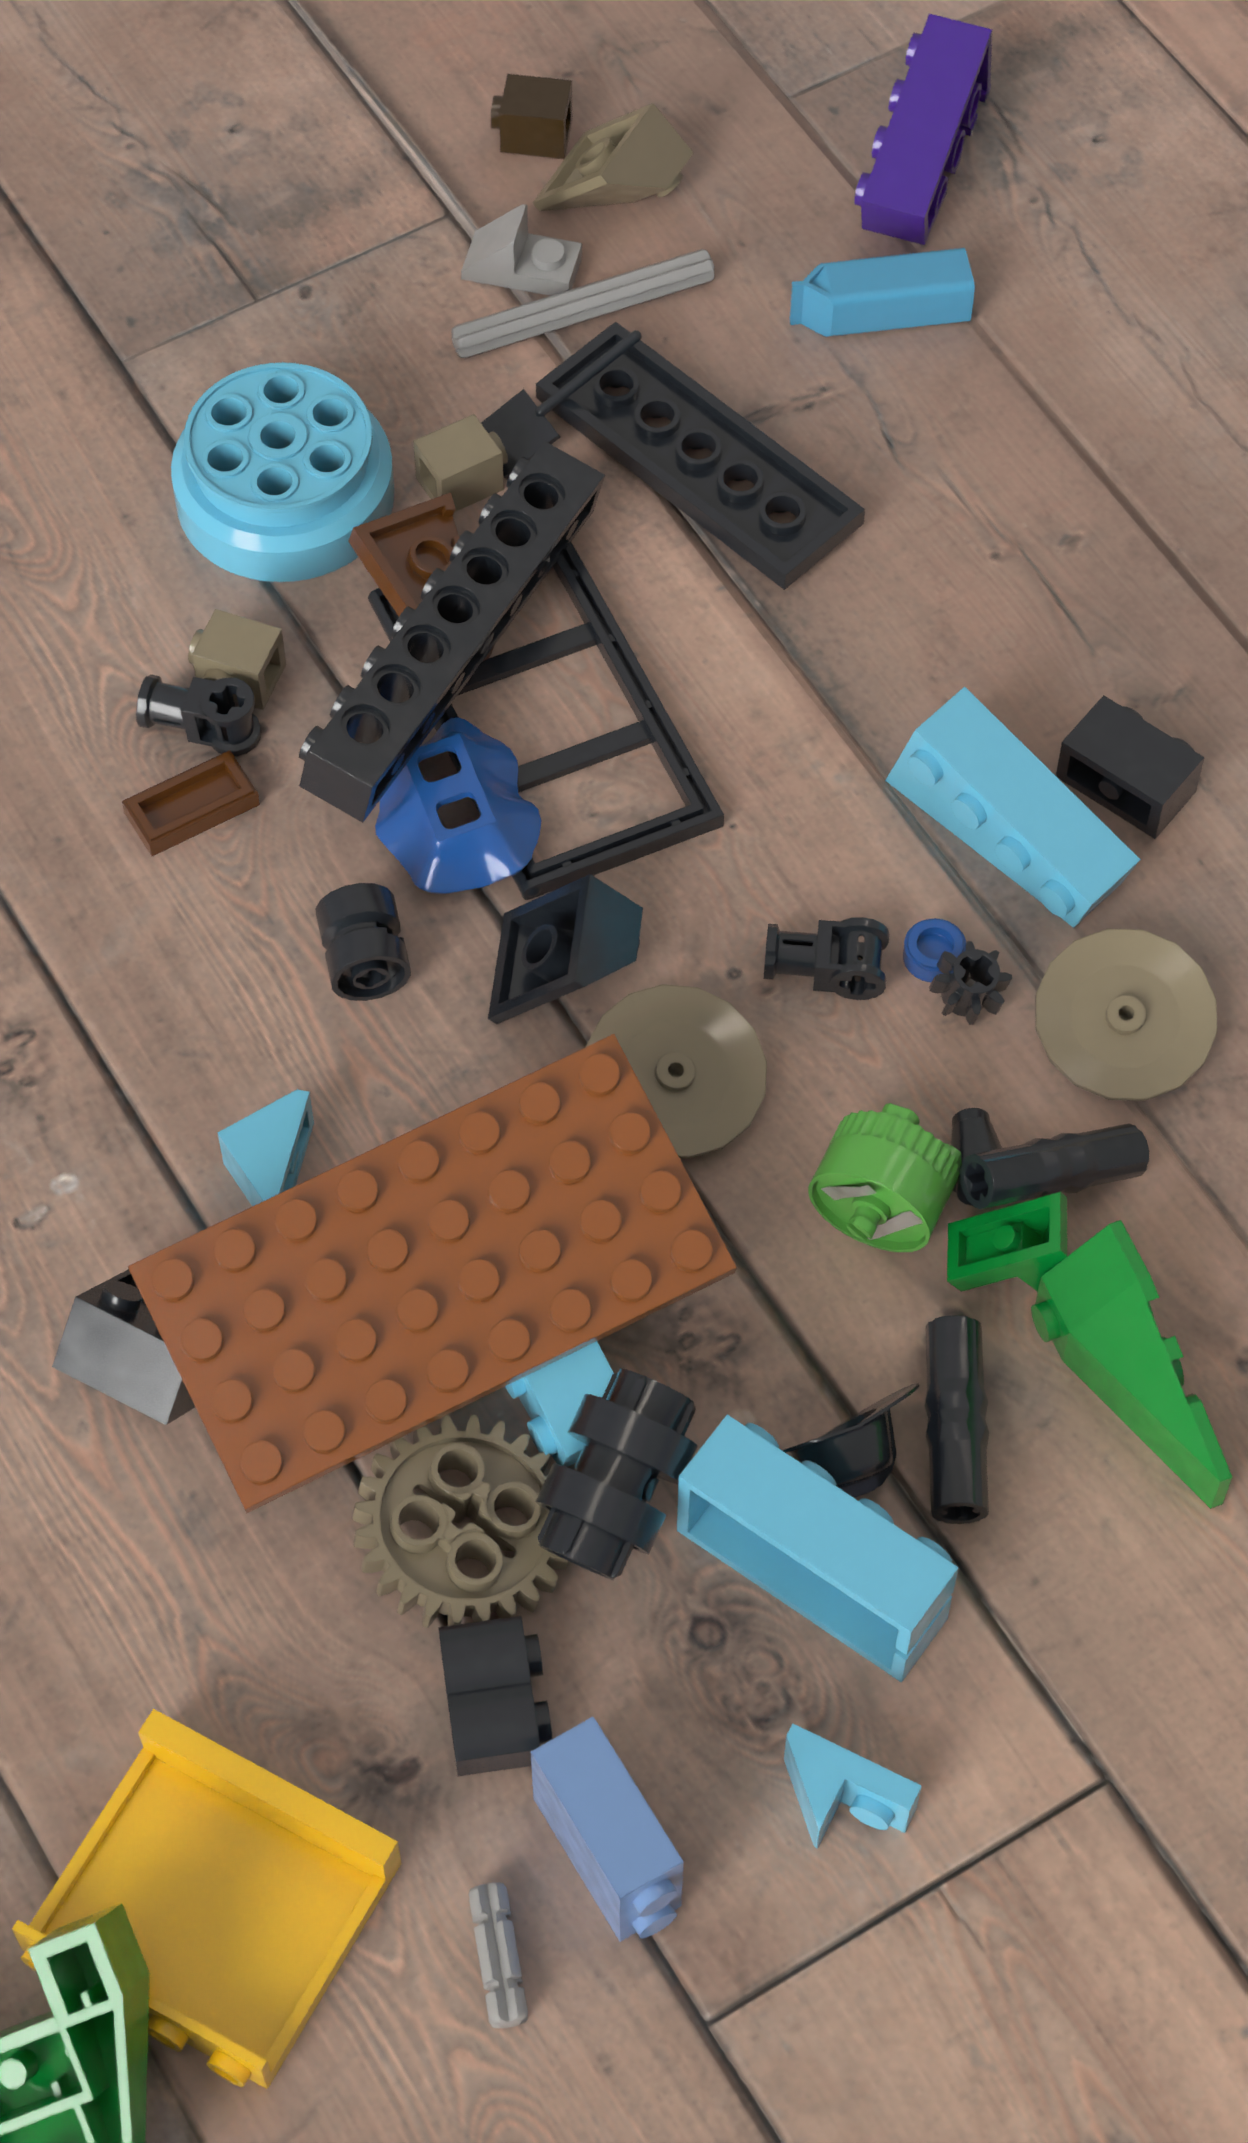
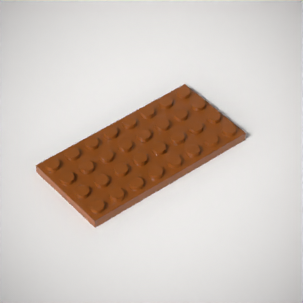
M612 1034L129 1265L128 1269L246 1513H249L734 1274L737 1267L615 1034Z

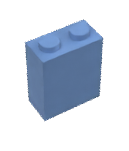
M594 1716L531 1751L533 1799L619 1942L636 1932L640 1938H647L667 1927L677 1916L675 1910L681 1907L684 1862Z

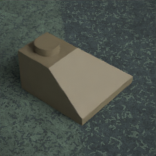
M651 103L585 131L534 200L533 204L539 211L633 203L654 194L657 197H663L674 190L682 181L683 175L680 171L692 156L693 151L654 103Z

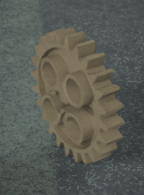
M446 1415L442 1418L439 1434L433 1435L428 1427L424 1426L414 1431V1445H411L402 1437L391 1442L390 1452L393 1459L376 1453L371 1466V1470L376 1477H362L358 1494L367 1501L355 1503L352 1520L365 1526L355 1531L353 1544L356 1548L372 1549L364 1556L361 1569L363 1573H374L383 1570L384 1573L378 1582L376 1593L380 1597L398 1589L402 1593L397 1613L400 1615L408 1612L415 1604L424 1607L423 1627L428 1628L439 1613L448 1616V1626L461 1624L463 1617L472 1616L474 1622L486 1621L490 1619V1613L496 1612L499 1618L515 1617V1602H518L530 1612H534L540 1601L536 1588L552 1593L559 1579L553 1569H566L568 1561L541 1548L538 1540L540 1531L550 1511L535 1501L547 1478L543 1473L548 1465L551 1454L545 1455L542 1452L531 1458L527 1456L525 1451L530 1437L527 1433L519 1436L511 1444L503 1440L505 1434V1422L499 1421L488 1435L480 1433V1423L477 1415H471L466 1431H456L452 1419L449 1415ZM448 1469L464 1472L472 1483L465 1487H452L446 1484L439 1474ZM420 1488L427 1492L428 1496L415 1495L413 1491ZM503 1507H513L520 1510L528 1522L519 1526H510L503 1523L497 1517L495 1511ZM465 1517L475 1522V1524L468 1523L463 1529L453 1525V1522L459 1524ZM410 1520L420 1521L432 1530L433 1535L423 1540L413 1539L401 1530L400 1525ZM501 1550L513 1551L515 1556L507 1558L502 1554ZM466 1558L476 1559L488 1568L490 1574L480 1579L470 1578L458 1569L456 1563Z

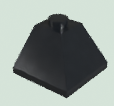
M589 874L504 913L488 1019L499 1024L581 989L635 962L640 945L639 937L643 907Z

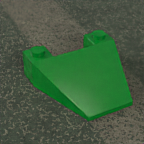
M121 1903L57 1928L28 1948L51 2011L0 2031V2143L146 2142L150 1972L124 1906Z

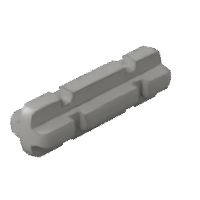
M503 1883L478 1885L470 1889L469 1902L473 1923L479 1924L474 1927L483 1987L484 1990L490 1991L485 1995L489 2023L493 2028L518 2026L527 2021L528 2010L524 1988L518 1987L522 1983V1974L513 1922L507 1920L511 1916L507 1888Z

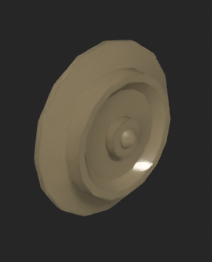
M1105 929L1074 940L1049 963L1035 995L1036 1032L1049 1061L1075 1086L1108 1100L1146 1101L1179 1089L1204 1065L1217 1034V1002L1202 967L1177 943L1141 929Z
M662 984L628 994L602 1015L586 1047L615 1034L679 1158L690 1159L723 1149L750 1127L765 1097L767 1060L755 1029L731 1003L698 987Z

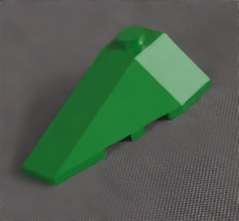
M1122 1220L1108 1224L1041 1276L1036 1301L1031 1307L1033 1322L1041 1339L1044 1342H1053L1062 1361L1212 1509L1223 1504L1233 1477L1201 1399L1195 1394L1187 1396L1184 1394L1182 1389L1184 1373L1180 1358L1184 1356L1175 1336L1170 1338L1161 1337L1150 1305V1301L1159 1298L1158 1292Z

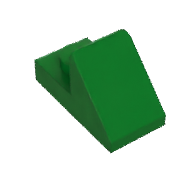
M1062 1192L948 1223L947 1282L961 1292L1014 1277L1020 1278L1038 1292L1041 1276L1068 1256L1067 1196Z

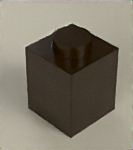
M507 74L503 96L494 95L491 108V129H500V152L565 159L573 120L572 80Z

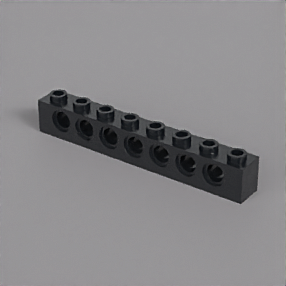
M546 441L542 443L530 460L525 457L519 459L506 484L508 489L503 496L494 493L480 514L478 520L480 526L474 534L466 530L456 542L450 555L449 561L451 564L445 571L436 568L430 575L420 596L422 602L416 609L407 606L403 610L391 633L392 641L386 649L379 645L373 649L361 671V678L363 679L357 687L345 686L331 709L330 717L332 719L324 729L315 726L308 734L299 752V758L305 761L299 787L362 823L366 820L591 516L605 474Z

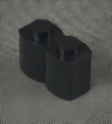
M522 1616L438 1627L457 1777L531 1766V1751L540 1747V1744H545L553 1739L548 1701L534 1702L530 1677L543 1676L538 1634L524 1635Z

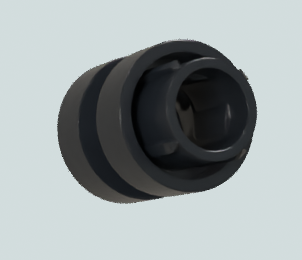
M620 1368L618 1373L612 1375L602 1398L585 1394L568 1430V1434L586 1444L574 1466L576 1470L553 1463L535 1501L550 1511L538 1536L539 1546L577 1566L610 1580L621 1576L633 1549L649 1554L666 1515L646 1502L650 1503L660 1481L658 1478L678 1484L679 1475L692 1460L698 1445L685 1437L686 1431L696 1412L694 1401L660 1382Z

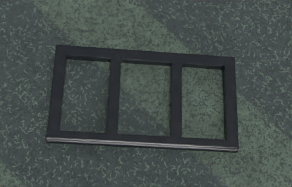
M572 542L554 564L553 568L584 624L484 660L458 695L597 645L639 722L518 766V793L652 744L686 807L537 863L532 858L521 872L512 876L525 900L552 892L589 874L597 875L724 826V813ZM378 588L370 592L368 600L391 642V633L399 616L381 589ZM452 704L434 726L436 731L449 719L458 717ZM447 751L457 772H459L461 765L457 755L454 752ZM471 798V799L473 800V802H474V804H475V806H476V808H477V810H478L480 816H481V813H480V811H479V808H478V806H477L476 801H475L473 798Z

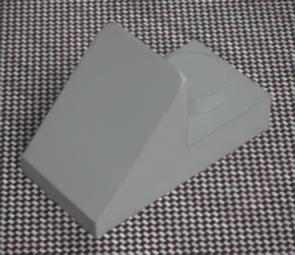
M522 204L475 231L461 271V279L552 296L573 288L582 260V243L529 234L527 204Z

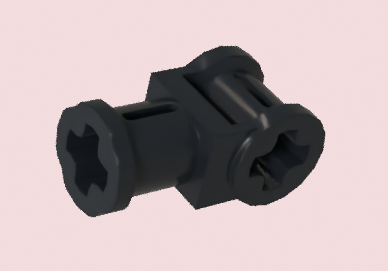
M150 674L144 678L141 684L136 708V720L139 727L150 728L154 724L185 729L188 742L211 746L220 754L230 750L236 757L253 750L259 743L262 732L258 718L252 713L255 706L252 689L244 681L237 678H222L213 681L193 677L190 687L187 688L163 683L160 676ZM233 694L237 696L239 707L235 706ZM223 727H226L229 740L225 739Z
M864 917L849 918L841 922L819 920L818 934L780 931L778 924H768L764 979L773 980L776 974L814 977L813 991L835 992L837 995L853 1000L876 998L883 994L886 989V976L881 971L882 950L889 943V930L883 923ZM859 936L864 937V942H858ZM855 976H861V980L859 982L855 981Z

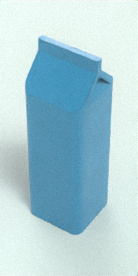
M957 248L820 263L803 281L792 282L790 325L802 324L823 336L829 337L971 321L975 284L966 249Z

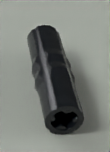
M1129 1123L1082 1133H1060L1052 1138H1035L1021 1145L968 1155L962 1162L960 1183L967 1201L978 1209L1036 1199L1057 1192L1078 1193L1088 1187L1142 1176L1147 1170V1164L1149 1163V1147L1142 1131L1138 1130L1136 1125Z
M943 1316L928 1322L925 1327L927 1362L925 1409L928 1416L925 1437L929 1448L931 1515L937 1521L949 1524H969L978 1522L989 1514L987 1476L989 1430L985 1420L988 1399L984 1389L982 1326L978 1320L967 1316Z

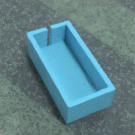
M727 1414L679 1475L677 1531L901 1683L948 1620L953 1597L951 1594L954 1591L959 1567L952 1563V1559L947 1551L931 1539L926 1537L915 1539L894 1525V1521L889 1513L877 1503L865 1498L858 1501L838 1488L833 1477L818 1464L807 1460L800 1463L779 1449L775 1438L762 1427L753 1423H747L744 1426Z

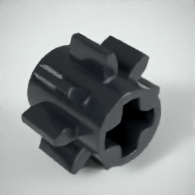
M967 941L957 958L950 952L944 951L937 967L943 974L936 975L933 978L929 991L941 993L943 1003L945 1004L942 1010L944 1016L953 1012L960 1016H966L968 1024L974 1025L983 1008L995 1015L1000 1011L1005 1000L998 992L1006 990L1012 980V974L1000 972V967L996 961L1000 952L994 950L988 953L975 949L973 942ZM970 979L976 982L971 987L965 984Z

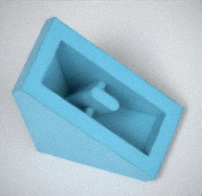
M297 1089L217 1132L223 1164L251 1206L296 1186L314 1125L309 1091Z

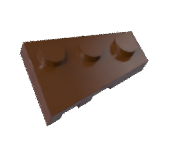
M451 492L353 527L348 541L398 616L401 615L407 606L416 609L422 602L420 599L422 590L436 568L445 571L451 564L449 561L450 555L461 536L458 535L453 518L456 508ZM493 648L491 649V651L488 653V655L486 656V658H485L484 660H487V659L490 658L491 653H492V651H493Z

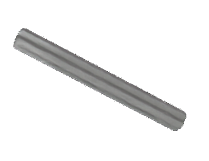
M696 250L455 325L451 329L452 343L458 356L465 359L710 282L714 279V264L707 250Z

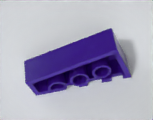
M929 13L922 34L913 33L905 64L910 66L905 80L897 79L891 92L888 109L889 112H893L888 127L879 126L874 138L871 156L876 160L871 174L866 172L861 174L856 188L854 204L861 206L862 229L921 245L926 244L947 192L948 177L943 176L944 171L955 174L961 161L965 135L971 136L977 123L978 114L976 112L979 101L985 102L991 89L992 29Z

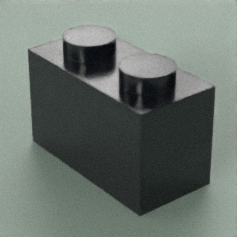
M1103 695L1062 741L1056 777L1156 839L1196 793L1205 757L1195 752L1184 740L1171 737L1146 722L1132 708L1121 706Z

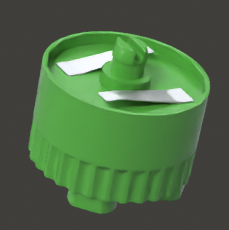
M888 1103L878 1113L872 1110L868 1112L862 1110L858 1113L852 1112L840 1122L809 1184V1198L814 1208L828 1223L859 1242L891 1252L917 1251L928 1243L958 1180L959 1170L962 1166L961 1152L955 1147L943 1143L935 1138L931 1132H927L919 1126V1117L910 1109Z

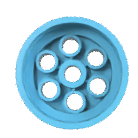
M267 363L248 367L224 377L211 386L193 406L185 429L182 431L173 452L171 477L177 514L184 533L192 545L212 563L224 570L246 578L270 582H292L307 580L336 571L358 558V555L348 542L353 527L387 516L392 512L394 503L393 464L390 444L385 431L374 415L366 408L359 395L347 383L335 375L316 367L297 363Z

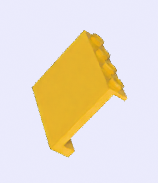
M153 1709L138 1731L143 1746L140 1753L31 1923L27 1925L17 1920L12 1927V1931L21 1949L25 1951L21 1956V1960L36 1971L28 1948L57 1928L122 1903L150 1972L148 2034L175 2051L181 2052L187 2043L208 2055L210 2058L206 2065L214 2073L236 2086L244 2087L248 2079L268 2089L401 1866L398 1841Z

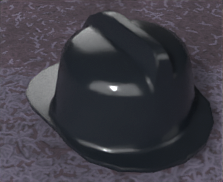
M915 1383L902 1388L870 1405L822 1436L782 1451L785 1453L791 1452L800 1463L807 1460L818 1464L833 1477L838 1488L853 1498L870 1493L885 1482L893 1470L897 1456L890 1408L910 1396L920 1385Z

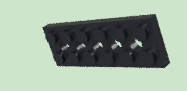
M615 321L536 383V399L541 403L546 401L631 332ZM641 340L552 410L784 590L864 524L865 509ZM608 386L614 388L625 386L630 392L622 396H611L602 390ZM649 417H665L671 423L667 426L656 428L646 425L643 421ZM690 448L696 450L706 448L713 454L704 459H694L688 457L684 452ZM731 480H748L755 486L746 491H735L730 489L726 483ZM772 512H790L797 518L790 523H777L772 521L768 515Z

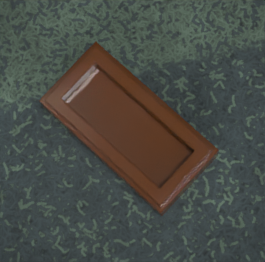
M229 750L123 800L122 805L126 817L150 855L155 856L259 806L260 801L257 790Z

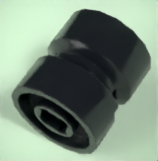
M375 883L346 885L331 891L319 901L315 908L322 946L326 949L325 958L333 992L339 997L351 1001H368L392 994L407 983L411 976L410 963L404 938L398 937L401 927L394 894L387 887Z

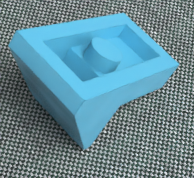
M795 1724L791 1725L786 1735L784 1762L815 1848L819 1847L841 1802L850 1806V1812L855 1818L870 1827L887 1830L891 1826L903 1833L906 1832L917 1809L921 1785Z

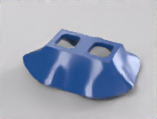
M457 717L446 721L431 740L417 749L379 801L380 811L375 828L378 838L403 865L418 888L433 894H450L485 887L521 872L532 859L533 851L539 839L542 821L538 808L518 794V762L512 750L501 741L483 733L467 720ZM446 751L454 752L457 755L461 765V770L457 774L435 782H427L423 779L418 767L422 760ZM466 797L473 798L476 801L481 813L479 819L453 829L443 827L437 813L441 806Z

